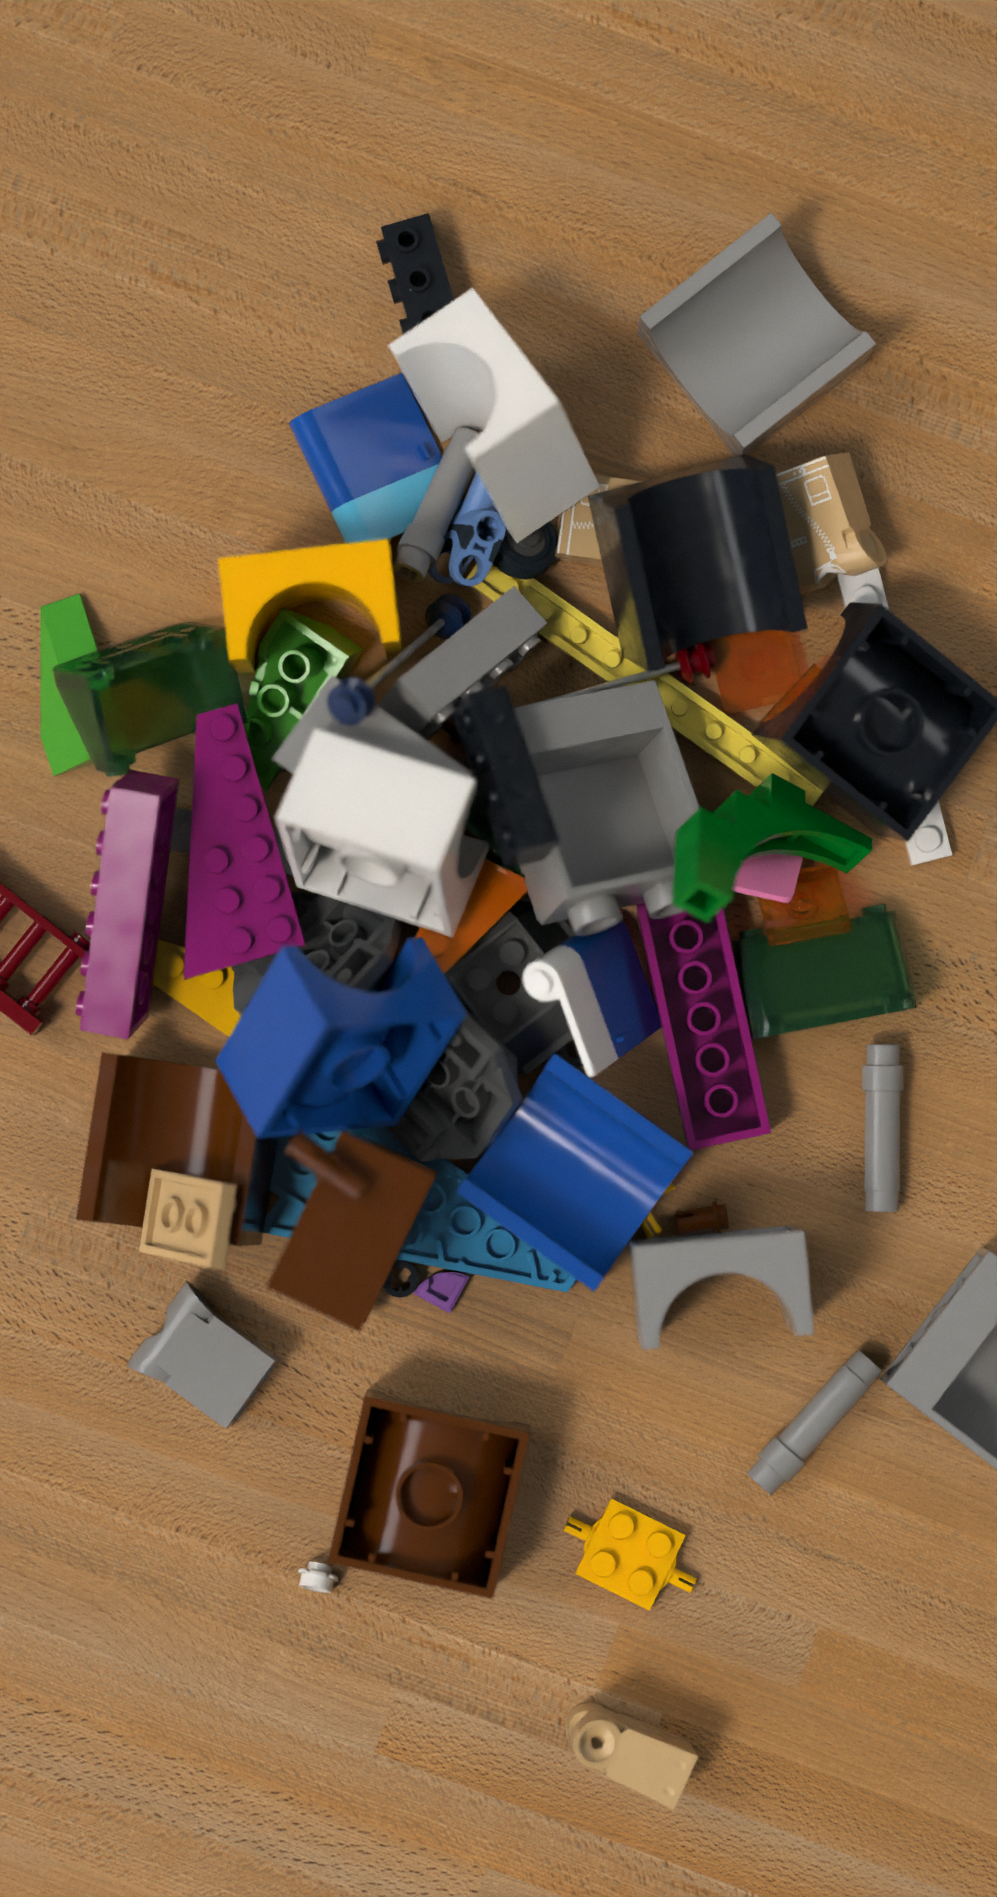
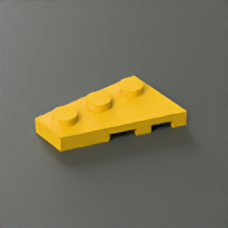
M159 940L153 984L230 1037L241 1018L234 1009V972L232 967L184 980L185 947Z

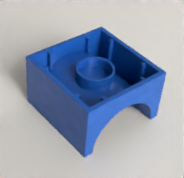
M408 938L376 993L359 991L342 985L314 967L301 953L297 945L282 946L217 1057L216 1063L257 1138L296 1135L299 1130H302L304 1134L396 1126L467 1013L423 938Z
M554 1054L521 1104L470 1174L462 1182L456 1193L588 1288L595 1291L624 1247L664 1191L684 1167L693 1152Z

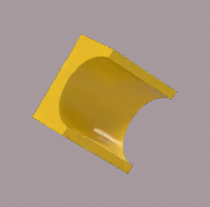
M388 539L218 558L229 661L240 676L256 674V659L261 640L280 610L283 608L290 610L298 605L314 601L340 603L362 614L379 633L387 659H394L403 651L393 558Z

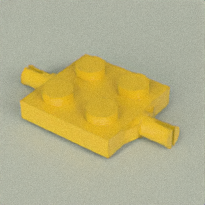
M611 1498L601 1518L592 1526L571 1515L566 1522L580 1528L581 1531L566 1524L562 1531L585 1541L583 1556L574 1574L649 1611L659 1591L667 1583L686 1591L688 1594L692 1591L693 1587L680 1581L679 1578L695 1585L697 1577H693L675 1568L676 1556L686 1535Z

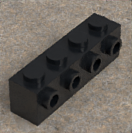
M429 213L382 226L383 239L376 241L382 265L390 263L394 274V279L387 280L393 303L402 302L406 318L399 320L403 335L454 301Z
M507 686L467 693L454 711L453 716L505 868L543 861L560 842Z

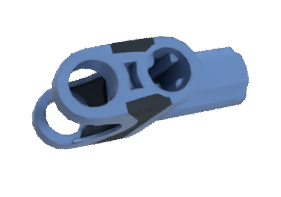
M477 471L462 507L457 508L445 534V544L439 557L444 553L450 555L448 566L450 575L444 577L439 574L436 564L428 569L431 578L437 582L446 584L456 582L464 586H474L482 582L487 576L505 536V524ZM475 558L478 566L477 572L472 578L465 579L462 577V574L465 573L468 565Z

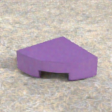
M455 1271L440 1272L420 1283L413 1294L450 1313L470 1276Z

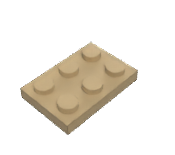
M152 1169L139 1252L207 1268L224 1270L225 1257L229 1250L228 1238L231 1218L236 1206L235 1193L237 1185L166 1170Z

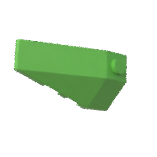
M77 594L41 606V740L53 776L55 777L132 751V747L81 595Z
M285 608L280 610L260 643L257 656L259 657L255 679L251 682L249 691L251 697L246 718L243 720L261 789L264 791L269 789L284 768L273 760V757L331 675L340 681L345 679L364 650L331 626Z

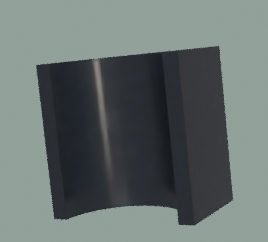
M744 454L588 496L617 634L624 658L644 670L652 672L665 668L664 660L670 655L708 640L755 631L775 630L795 633L808 629L774 465Z
M850 602L840 615L845 619L842 636L825 666L790 706L774 718L761 722L752 733V736L876 835L908 842L996 724L997 698L882 604Z

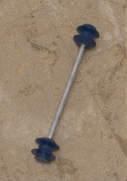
M448 593L441 595L435 602L429 605L425 613L428 629L367 682L355 677L345 678L329 692L327 706L331 715L338 722L345 725H356L361 722L374 709L375 696L372 691L373 687L433 635L447 640L471 621V610L466 601L458 595Z

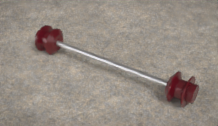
M698 643L695 644L693 649L686 650L685 648L676 652L674 655L675 663L664 665L665 668L652 672H640L537 703L622 687L677 670L681 678L692 684L694 674L702 672L707 679L710 678V669L716 668L715 658L709 644L703 645Z

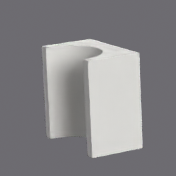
M473 288L388 345L431 427L442 443L453 437L457 428L483 429L464 448L503 523L516 543L600 487L559 400Z
M314 729L276 816L296 886L453 937L489 851L487 842L462 835L465 818L477 787L475 779Z

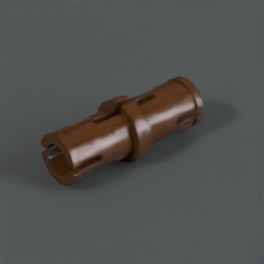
M299 1130L284 1151L285 1154L290 1155L316 1174L314 1179L320 1183L325 1180L354 1203L371 1181L340 1160L341 1154L333 1150L330 1153L305 1135L302 1130Z

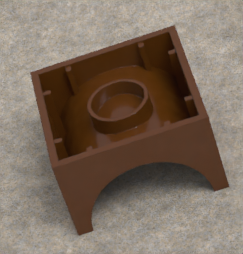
M102 1052L76 1220L143 1227L151 1170H166L237 1185L235 1193L236 1206L231 1218L229 1244L237 1246L261 1245L278 1136L257 1138L220 1069Z
M342 1130L332 1151L335 1150L341 1154L340 1160L371 1181L355 1203L325 1180L321 1183L319 1181L316 1182L266 1287L360 1332L437 1175V1171L352 1130Z
M367 1389L328 1562L493 1599L530 1436V1425L515 1421H493L446 1412L400 1400L381 1391Z

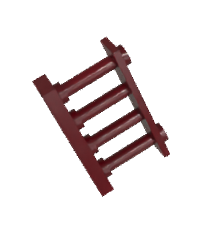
M0 881V923L14 906L34 920L0 963V1011L27 1033L35 1036L45 1024L38 1017L42 1012L39 1007L78 958L81 957L83 959L84 953L90 951V942L75 930L70 936ZM48 931L67 947L27 997L22 995L19 1000H16L5 991L9 987L7 981Z

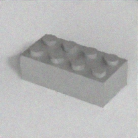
M513 586L400 677L377 707L428 741L443 727L442 724L450 717L454 719L453 713L467 693L491 689L500 680L499 677L506 671L510 673L527 658V654L541 642L537 635L547 622L518 589Z

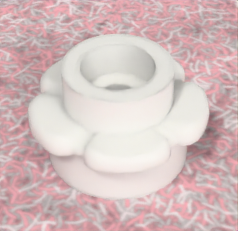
M308 1562L307 1569L300 1568L298 1570V1573L301 1574L299 1587L315 1592L331 1593L333 1583L338 1581V1577L331 1574L332 1566L318 1562Z

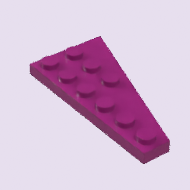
M238 704L198 714L196 719L184 980L276 955L282 946L297 945L298 948L306 946Z

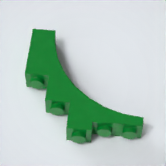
M771 773L750 795L736 790L713 813L700 807L676 830L672 904L708 922L733 898L736 875L742 862L752 857L769 854L796 855L822 862L844 873H848L872 851V838L805 803V790Z

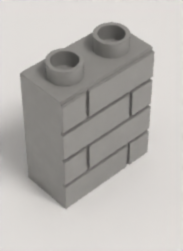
M653 680L515 707L520 727L560 842L545 860L519 865L522 874L525 875L526 879L524 881L540 924L545 925L570 919L574 934L581 936L597 933L618 924L623 919L620 908L645 903L649 916L652 919L666 918L684 912L685 910L672 904L676 830L699 809L656 681Z
M980 1247L879 1379L997 1470V1256L991 1251Z

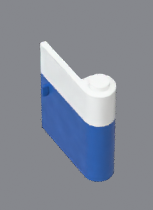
M623 921L597 933L581 936L574 934L529 964L524 970V986L534 999L539 1001L560 999L588 1077L596 1076L661 1028L654 999L629 930Z

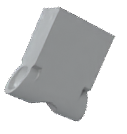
M186 1280L167 1307L163 1330L154 1336L145 1338L126 1366L146 1376L163 1381L168 1387L227 1429L232 1427L280 1361V1358L224 1317L217 1314L202 1294Z

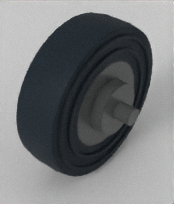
M549 521L518 543H516L506 528L505 536L493 564L504 574L517 579H532L543 574L556 559L555 550L558 543V534L555 527Z

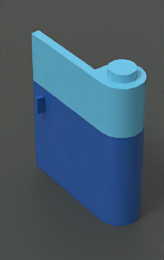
M400 373L311 409L289 422V426L345 544L384 539L390 541L392 538L403 534L407 525L412 523L442 458L403 373ZM461 499V501H460V504H459L458 508H461V507H462V504H463V500H462V499Z

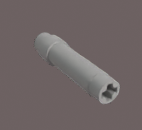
M464 427L457 428L449 445L446 447L412 523L407 525L397 546L398 556L393 565V570L401 578L410 582L420 583L424 580L428 569L435 566L445 544V534L475 471V467L464 447L479 435L478 432Z
M866 1044V1065H862V1090H865V1211L895 1212L899 1211L900 1091L904 1090V1065H900V1045Z
M857 1350L777 1438L773 1437L758 1454L760 1459L747 1474L772 1496L784 1481L789 1483L804 1467L805 1464L803 1462L866 1393L882 1371L868 1357Z

